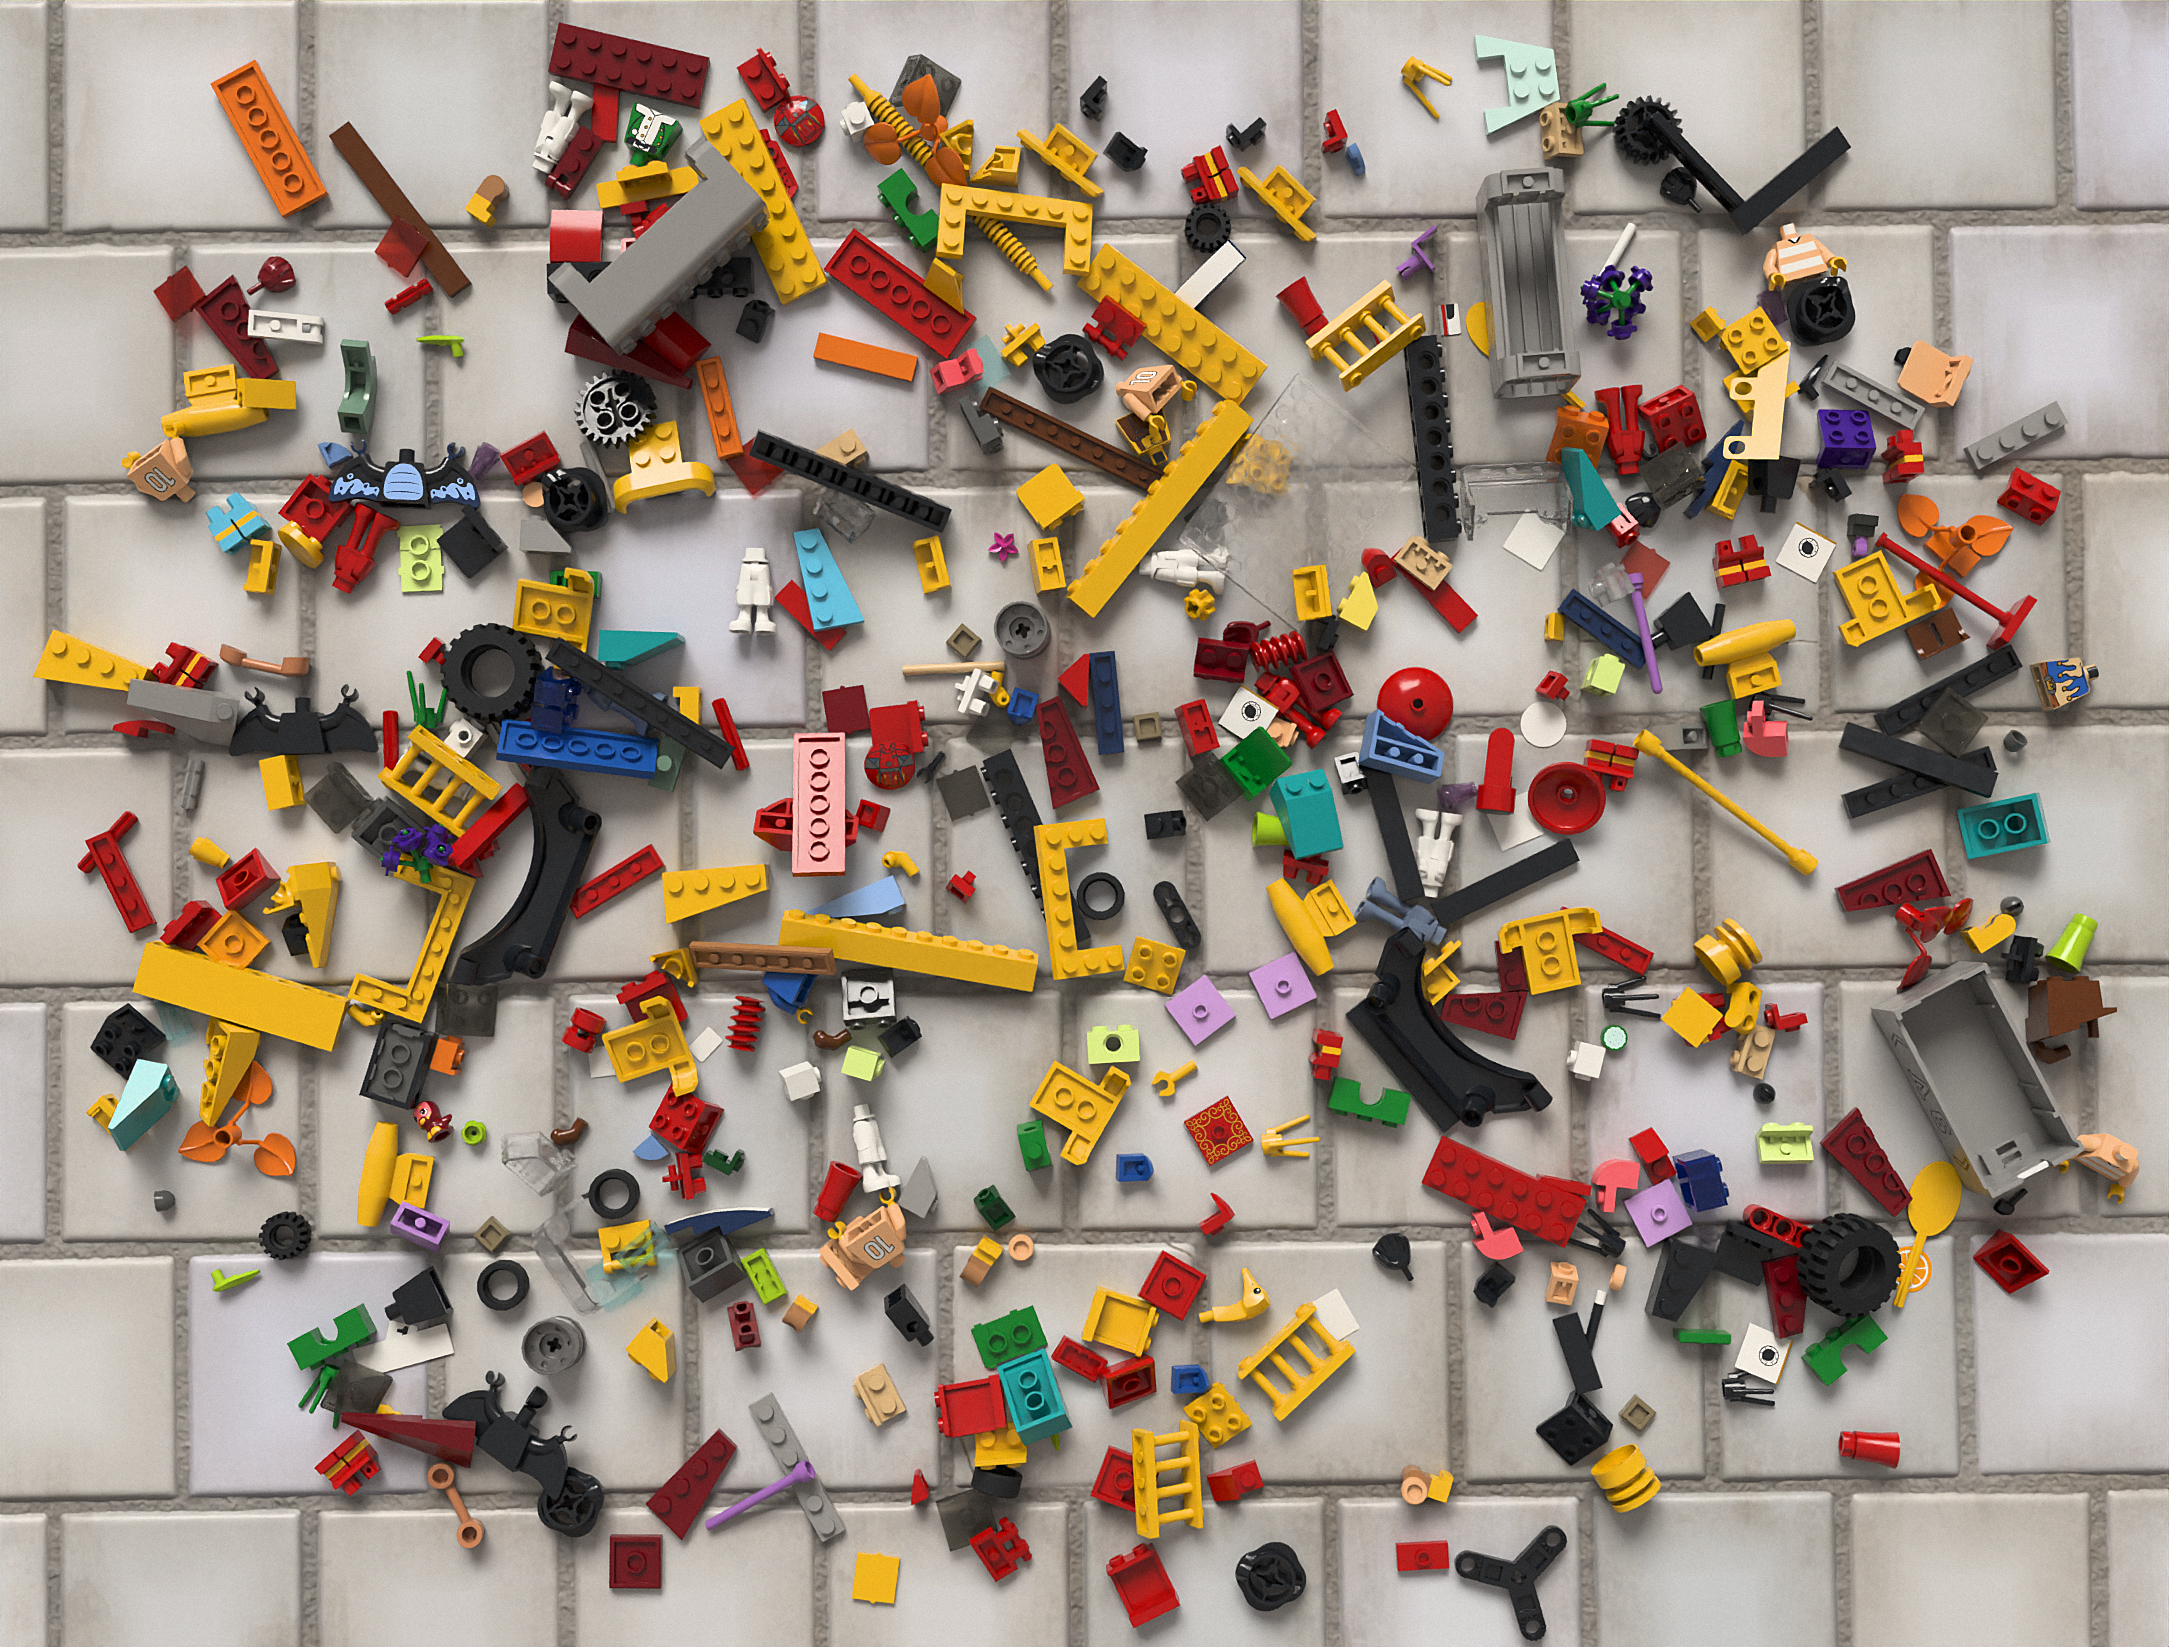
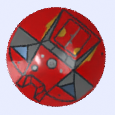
M791 96L782 101L775 111V130L779 137L788 144L797 148L812 143L820 136L825 126L823 111L816 101L807 96Z
M886 741L869 749L865 757L864 769L867 778L875 786L885 790H895L905 786L912 779L915 772V760L906 744Z

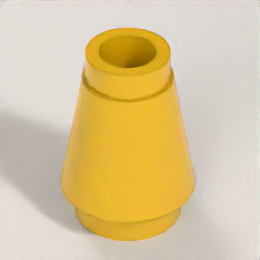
M200 836L194 841L188 853L193 856L194 860L224 869L231 857L209 838L206 837L204 839Z

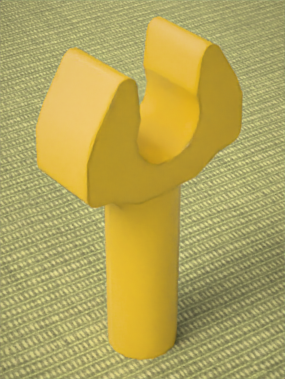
M1191 1060L1171 1074L1164 1073L1161 1070L1155 1074L1152 1084L1154 1085L1161 1080H1166L1168 1086L1160 1091L1159 1095L1170 1096L1175 1093L1174 1087L1176 1082L1198 1069V1067Z

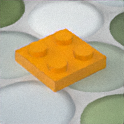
M228 910L197 945L216 963L224 960L240 965L237 969L243 970L246 967L248 968L272 941L239 910Z

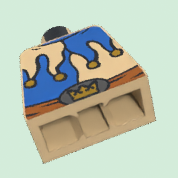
M2080 658L2044 661L2030 665L2043 711L2059 708L2089 693L2088 681L2099 678L2097 667L2094 664L2083 667Z

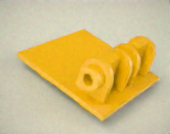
M1761 306L1717 333L1722 340L1719 342L1720 348L1723 351L1728 350L1744 375H1747L1788 349V346Z
M1137 936L1123 981L1172 995L1186 950Z
M1218 1381L1210 1387L1211 1390L1183 1407V1410L1197 1424L1198 1429L1214 1449L1253 1424L1248 1418L1249 1415L1245 1414L1239 1407V1403L1234 1401V1396H1230L1224 1388L1225 1385Z

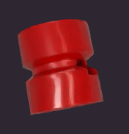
M576 1007L570 1019L572 1026L566 1028L561 1041L579 1051L591 1054L598 1041L595 1036L602 1033L607 1020L589 1010ZM581 1029L583 1031L588 1032V1035L585 1036L581 1033H578V1030Z

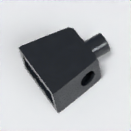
M1780 455L1779 459H1748V494L1761 497V513L1775 514L1777 500H1790L1792 498L1801 463L1800 459Z
M1687 592L1676 599L1653 620L1657 631L1651 634L1654 648L1658 649L1662 645L1667 644L1670 650L1673 651L1710 636L1715 631L1691 593Z
M434 1266L422 1271L392 1292L395 1303L385 1307V1313L390 1321L402 1316L406 1325L441 1317L453 1310Z
M905 1283L884 1297L885 1314L908 1342L916 1338L920 1345L924 1347L934 1339V1336L929 1331L930 1323L927 1313Z

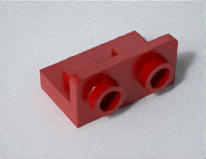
M759 47L756 49L758 53L756 56L736 68L762 110L766 113L790 97L787 89L790 87V84L783 73L778 75L774 69L777 64L770 52L765 54L762 48Z

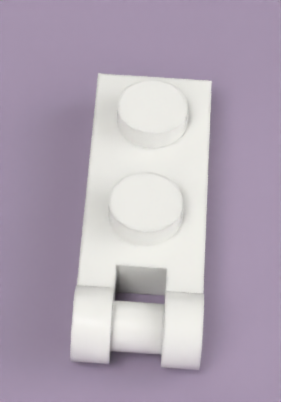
M249 310L248 337L321 345L323 344V336L320 334L321 327L324 326V318ZM302 325H309L310 333H302Z

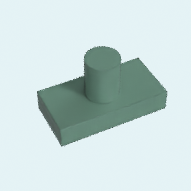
M662 736L656 757L654 780L649 779L648 785L674 793L687 748L673 739Z

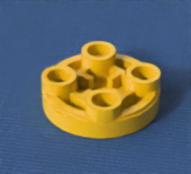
M290 521L287 525L282 526L277 531V534L284 546L302 563L311 568H317L324 558L320 552L323 548L322 545L313 537L308 539L302 533V528L294 521Z

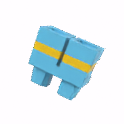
M237 492L227 497L226 501L232 510L226 514L219 506L213 507L206 512L211 523L208 525V528L223 552L230 555L236 554L249 545V539H257L272 529L267 520L263 519L257 511L255 504L247 501Z

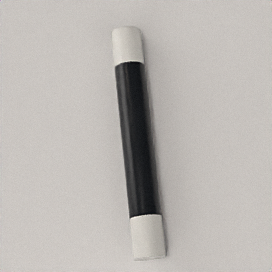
M1597 1290L1586 1331V1338L1591 1353L1607 1292Z

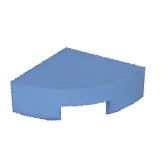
M1354 143L1347 148L1345 157L1355 175L1359 176L1365 172V164L1357 144Z
M330 442L318 444L328 467L331 469L354 458L348 449L339 444Z
M651 1134L632 1151L638 1157L646 1160H657L670 1153L654 1134Z

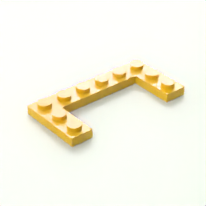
M942 183L936 257L962 259L965 215L1065 228L1062 274L1087 277L1090 266L1093 204Z
M1105 818L1033 826L1053 980L1125 970L1121 945L1077 951L1064 849L1108 843Z
M403 852L399 860L413 862L414 857ZM398 865L397 872L393 875L395 878L442 894L407 989L358 972L355 975L348 998L418 1023H423L477 881L476 878L440 865H433V868L430 869L432 882L421 884L419 871L415 872L414 867Z

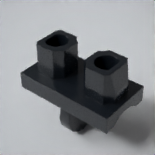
M2014 935L2009 954L2001 953L2000 958L2008 960L2006 967L2007 981L2029 984L2030 981L2038 980L2040 971L2038 968L2033 967L2034 957L2040 958L2044 951V945L2037 942L2038 938Z

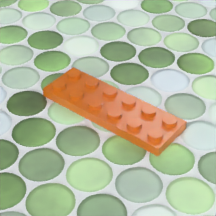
M256 60L210 83L283 218L286 219L329 195Z

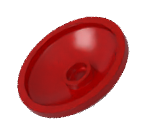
M1409 667L1395 672L1383 683L1377 697V709L1382 711L1384 716L1393 722H1399L1405 726L1404 729L1414 736H1420L1424 740L1429 741L1440 735L1449 724L1453 714V697L1447 683L1438 674L1426 668ZM1415 699L1421 701V708L1417 709L1413 706Z
M1558 762L1543 768L1533 778L1528 790V806L1535 820L1547 830L1558 834L1572 835L1590 829L1599 821L1606 805V793L1599 777L1589 768L1574 762ZM1570 789L1573 793L1566 794L1564 790Z

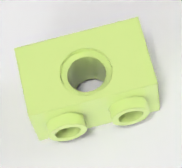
M1609 654L1591 660L1581 690L1603 698L1615 694L1625 664L1620 663L1618 657Z
M1133 1024L1117 1025V1030H1107V1026H1093L1092 1031H1087L1089 1064L1140 1061L1138 1029H1133ZM1109 1037H1117L1120 1040L1121 1045L1117 1050L1111 1051L1106 1047V1041Z
M852 1045L848 1047L841 1073L872 1081L876 1076L879 1077L881 1075L885 1060L881 1059L882 1053Z

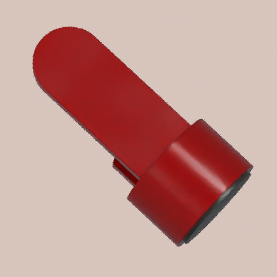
M1497 728L1489 736L1484 784L1478 785L1475 810L1478 812L1495 815L1514 814L1517 789L1511 788L1513 778L1511 777L1515 738L1512 732L1506 728Z

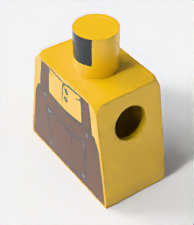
M1163 407L1157 414H1151L1152 416H1162L1165 421L1164 431L1158 427V436L1151 435L1149 433V422L1142 421L1134 412L1117 419V429L1138 458L1149 454L1154 466H1158L1168 460L1163 447L1171 443V436Z

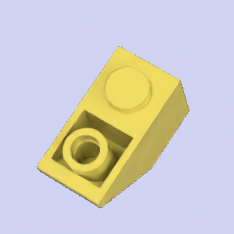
M1363 571L1359 577L1356 575L1353 577L1348 587L1351 593L1348 599L1342 598L1336 611L1340 613L1337 620L1365 633L1378 610V605L1369 576Z

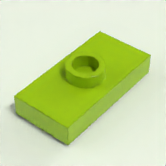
M765 1247L741 1259L764 1305L788 1293Z

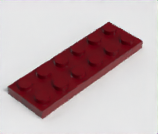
M559 22L548 72L549 75L699 109L710 59L706 56Z

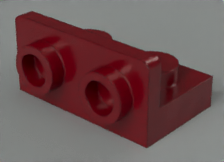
M1198 637L1193 676L1205 680L1213 679L1228 683H1244L1249 644Z

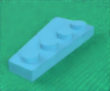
M819 528L793 532L814 632L864 623L865 620Z

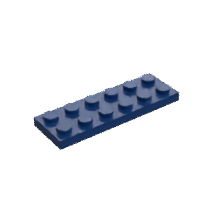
M503 719L496 760L654 780L659 738H644L635 735Z

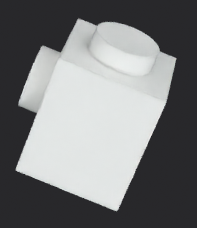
M865 102L850 103L845 107V110L841 111L843 120L839 122L845 136L850 134L853 143L863 140L867 129L874 125Z
M462 718L461 721L457 720L449 729L451 734L444 743L463 758L471 759L489 735L483 731L485 726L473 718L470 721Z
M1576 1041L1574 1050H1570L1567 1057V1065H1570L1569 1071L1576 1073L1575 1078L1590 1081L1591 1077L1599 1078L1606 1048Z
M808 1061L779 1071L785 1094L791 1101L811 1098L815 1092L820 1091L818 1082H821L819 1070L817 1067L813 1068Z

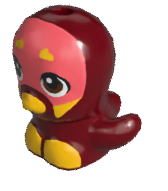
M429 1100L422 1101L415 1107L413 1117L419 1127L427 1131V1140L430 1143L440 1142L452 1133L453 1126L449 1124L452 1120V1115L448 1114L442 1118L440 1109L435 1102Z

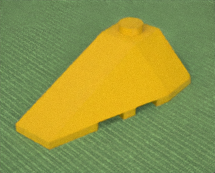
M211 1015L205 1036V1044H210L209 1059L203 1060L207 1082L201 1085L199 1116L208 1127H214L255 1057L256 1049L261 1042L259 1030Z

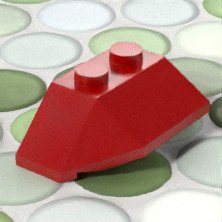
M793 798L782 799L756 812L753 834L780 851L792 852ZM846 808L845 848L856 843L859 827V818L855 815L853 816Z

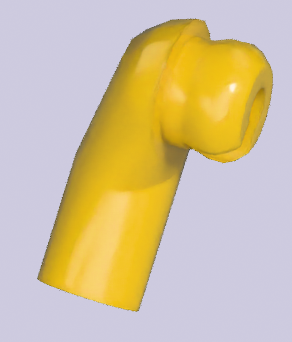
M992 671L991 677L998 681L999 685L994 694L988 693V695L998 707H1007L1010 703V696L1002 687L1004 673Z
M890 851L882 857L884 867L903 868L909 877H912L919 871V868L906 852Z
M356 1003L347 1012L348 1015L364 1027L380 1025L386 1019L384 1010L375 1008L374 1010L364 1011Z

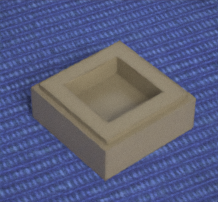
M961 623L946 641V644L966 659L982 639Z
M1158 712L1133 716L1137 741L1162 738Z
M491 1216L473 1236L493 1253L511 1232L494 1216Z
M1636 1394L1619 1412L1639 1432L1657 1413Z

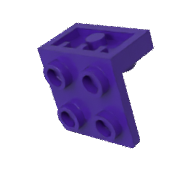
M1819 409L1817 418L1822 445L1816 458L1817 468L1868 469L1876 451L1869 412L1867 410Z

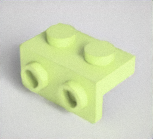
M1778 1123L1763 1125L1756 1134L1760 1164H1811L1814 1160L1810 1139L1813 1126H1804V1123H1792L1789 1126H1779Z

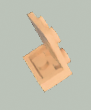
M1922 340L1916 341L1899 376L1897 385L1934 408L1954 406V403L1960 397L1962 385L1970 374V367L1974 359L1967 355L1950 357Z
M858 1216L846 1226V1231L863 1220L864 1217ZM831 1238L818 1251L821 1254L819 1259L828 1269L832 1267L837 1273L836 1280L844 1289L848 1287L852 1291L876 1268L869 1264L865 1265L851 1261L839 1246V1240Z

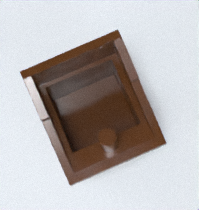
M2062 976L2047 977V980H2039L2037 985L2028 987L2029 1018L2025 1019L2027 1043L2037 1042L2079 1029V1024L2087 1022L2088 1038H2099L2098 1018L2117 1012V1007L2103 1008L2099 980H2089V976L2072 977V980H2063Z

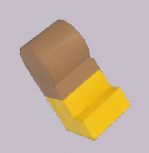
M487 176L465 207L466 212L487 227L492 228L497 221L492 214L499 203L505 201L509 195L507 184L500 176Z
M983 1235L959 1277L977 1288L1003 1251V1246Z
M799 1294L783 1317L782 1322L800 1333L819 1306Z
M1408 1465L1402 1470V1482L1409 1477H1418L1424 1481L1427 1487V1497L1447 1502L1454 1479L1450 1472L1440 1470L1439 1476L1423 1472L1416 1465Z

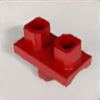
M1284 849L1282 864H1284L1283 876L1296 879L1299 869L1307 870L1306 882L1318 886L1323 876L1328 874L1329 861L1321 859L1322 854L1296 860L1291 850Z
M677 1152L675 1155L678 1174L676 1173L675 1164L668 1165L669 1175L663 1176L662 1182H670L671 1191L679 1190V1180L682 1199H694V1195L706 1191L704 1178L691 1179L690 1173L692 1169L702 1168L701 1154Z

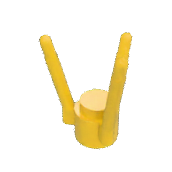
M1411 56L1400 72L1405 76L1403 82L1413 90L1425 107L1438 119L1440 115L1414 84V81L1419 83L1427 75L1448 87L1453 78Z
M1305 1115L1275 1128L1266 1129L1267 1134L1261 1135L1263 1155L1270 1154V1157H1309L1310 1154L1308 1152L1285 1151L1283 1146L1319 1142V1137L1282 1141L1281 1134L1276 1135V1133L1309 1120L1310 1116Z

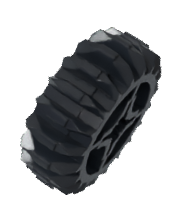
M1651 95L1647 96L1645 101L1640 96L1636 99L1635 103L1629 101L1626 105L1627 108H1622L1619 111L1620 116H1617L1614 121L1618 125L1613 128V133L1618 135L1615 137L1614 143L1622 144L1618 148V152H1623L1624 150L1627 152L1625 160L1633 156L1635 157L1634 164H1638L1640 159H1642L1643 165L1648 166L1650 160L1654 165H1657L1660 159L1665 161L1669 158V154L1672 153L1664 145L1657 146L1656 142L1658 139L1653 133L1650 134V130L1643 124V121L1648 115L1659 111L1682 134L1683 129L1677 127L1682 122V119L1674 118L1677 114V109L1670 111L1668 109L1671 105L1670 102L1662 105L1661 97H1658L1653 102ZM1638 115V127L1629 132L1630 119ZM1636 141L1641 142L1644 147L1638 145Z

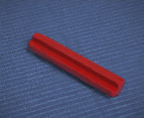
M724 698L716 699L712 702V707L725 741L735 747L731 755L737 771H743L750 767L749 761L726 700Z
M387 710L383 711L384 769L387 767L391 771H393L399 761L398 712Z
M125 811L109 830H112L117 842L133 827L138 818L134 813ZM90 851L77 865L82 872L88 874L97 866Z

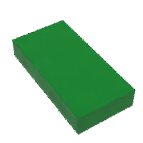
M1673 1328V1337L1680 1343L1731 1344V1334L1725 1330Z

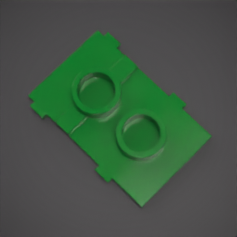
M1033 1305L1018 1311L1017 1309L1009 1312L1010 1314L983 1325L981 1323L974 1325L971 1332L985 1368L989 1367L992 1369L997 1367V1363L1023 1353L1028 1355L1033 1353V1349L1048 1344Z

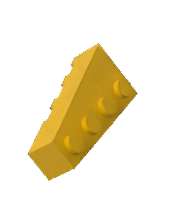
M57 630L52 631L33 677L126 692H129L131 678L153 682L156 680V677L151 673V668Z
M758 864L662 873L666 924H672L771 890L769 865Z

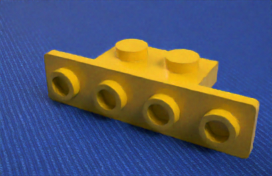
M1060 123L1055 125L1044 143L1027 129L1017 132L1016 136L1021 139L1020 143L1025 148L1031 151L1034 149L1041 155L1040 159L1044 163L1057 167L1064 179L1076 182L1081 186L1079 189L1083 194L1091 198L1092 196L1098 197L1103 194L1104 190L1085 176L1099 154Z
M652 161L643 167L626 166L622 168V171L616 172L617 180L598 183L596 188L600 207L604 210L620 207L621 204L644 200L651 201L687 194L699 183L696 172L690 166L670 170L666 162Z
M1277 165L1263 183L1246 166L1240 167L1236 171L1241 176L1239 180L1249 189L1252 187L1258 193L1257 197L1264 205H1271L1277 211L1275 213L1277 218L1285 224L1289 223L1295 229L1293 232L1300 240L1311 242L1317 238V235L1300 220L1316 199L1283 166Z
M1460 940L1455 944L1450 941L1440 950L1442 955L1436 961L1431 958L1424 964L1425 984L1433 1006L1460 983V980L1444 964L1462 946Z

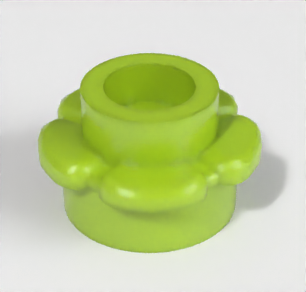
M469 1121L462 1129V1138L471 1146L483 1143L487 1137L485 1133L486 1127L482 1122ZM474 1130L477 1132L476 1135L472 1134Z

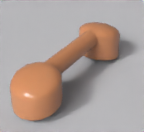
M221 644L219 654L220 658L230 665L290 678L305 676L308 673L311 659L305 657H284L282 665L246 658V652L226 644Z
M438 1462L430 1468L427 1475L428 1482L436 1489L444 1488L462 1523L457 1530V1540L461 1546L473 1548L480 1543L484 1536V1525L480 1520L470 1517L453 1484L456 1474L454 1467L447 1462Z

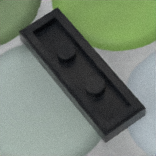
M1578 1311L1552 1319L1577 1394L1580 1395L1603 1388Z

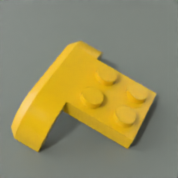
M676 420L655 424L652 428L645 427L644 430L647 435L644 436L639 433L637 435L639 442H635L633 439L629 440L628 449L632 473L619 478L613 484L615 508L622 514H627V505L636 500L689 489L701 490L706 493V496L710 497L716 491L714 473L709 466L699 462H683Z
M1881 550L1832 572L1853 617L1852 620L1839 625L1837 628L1844 643L1852 647H1857L1874 637L1937 610L1941 602L1933 583L1902 596Z
M569 567L565 568L564 578L568 579V587L521 578L517 580L512 629L553 638L561 637L586 653L594 596V580L589 572Z
M1576 907L1505 923L1497 932L1502 954L1512 952L1513 948L1520 946L1529 994L1535 995L1580 985L1581 980L1572 934H1595L1603 931L1599 912L1591 907Z
M657 996L640 1002L642 1013H646L649 1019L602 1034L601 1038L619 1083L669 1067L673 1082L672 1088L676 1097L695 1091L699 1081L697 1068L675 1010L669 1000L662 996Z
M1054 1060L1030 1101L1029 1106L1072 1130L1060 1156L1075 1165L1086 1163L1095 1143L1126 1090L1130 1087V1078L1128 1074L1111 1066L1098 1086Z

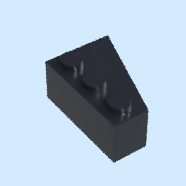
M1671 1237L1665 1238L1644 1310L1653 1316L1677 1322L1722 1257V1254L1715 1250Z

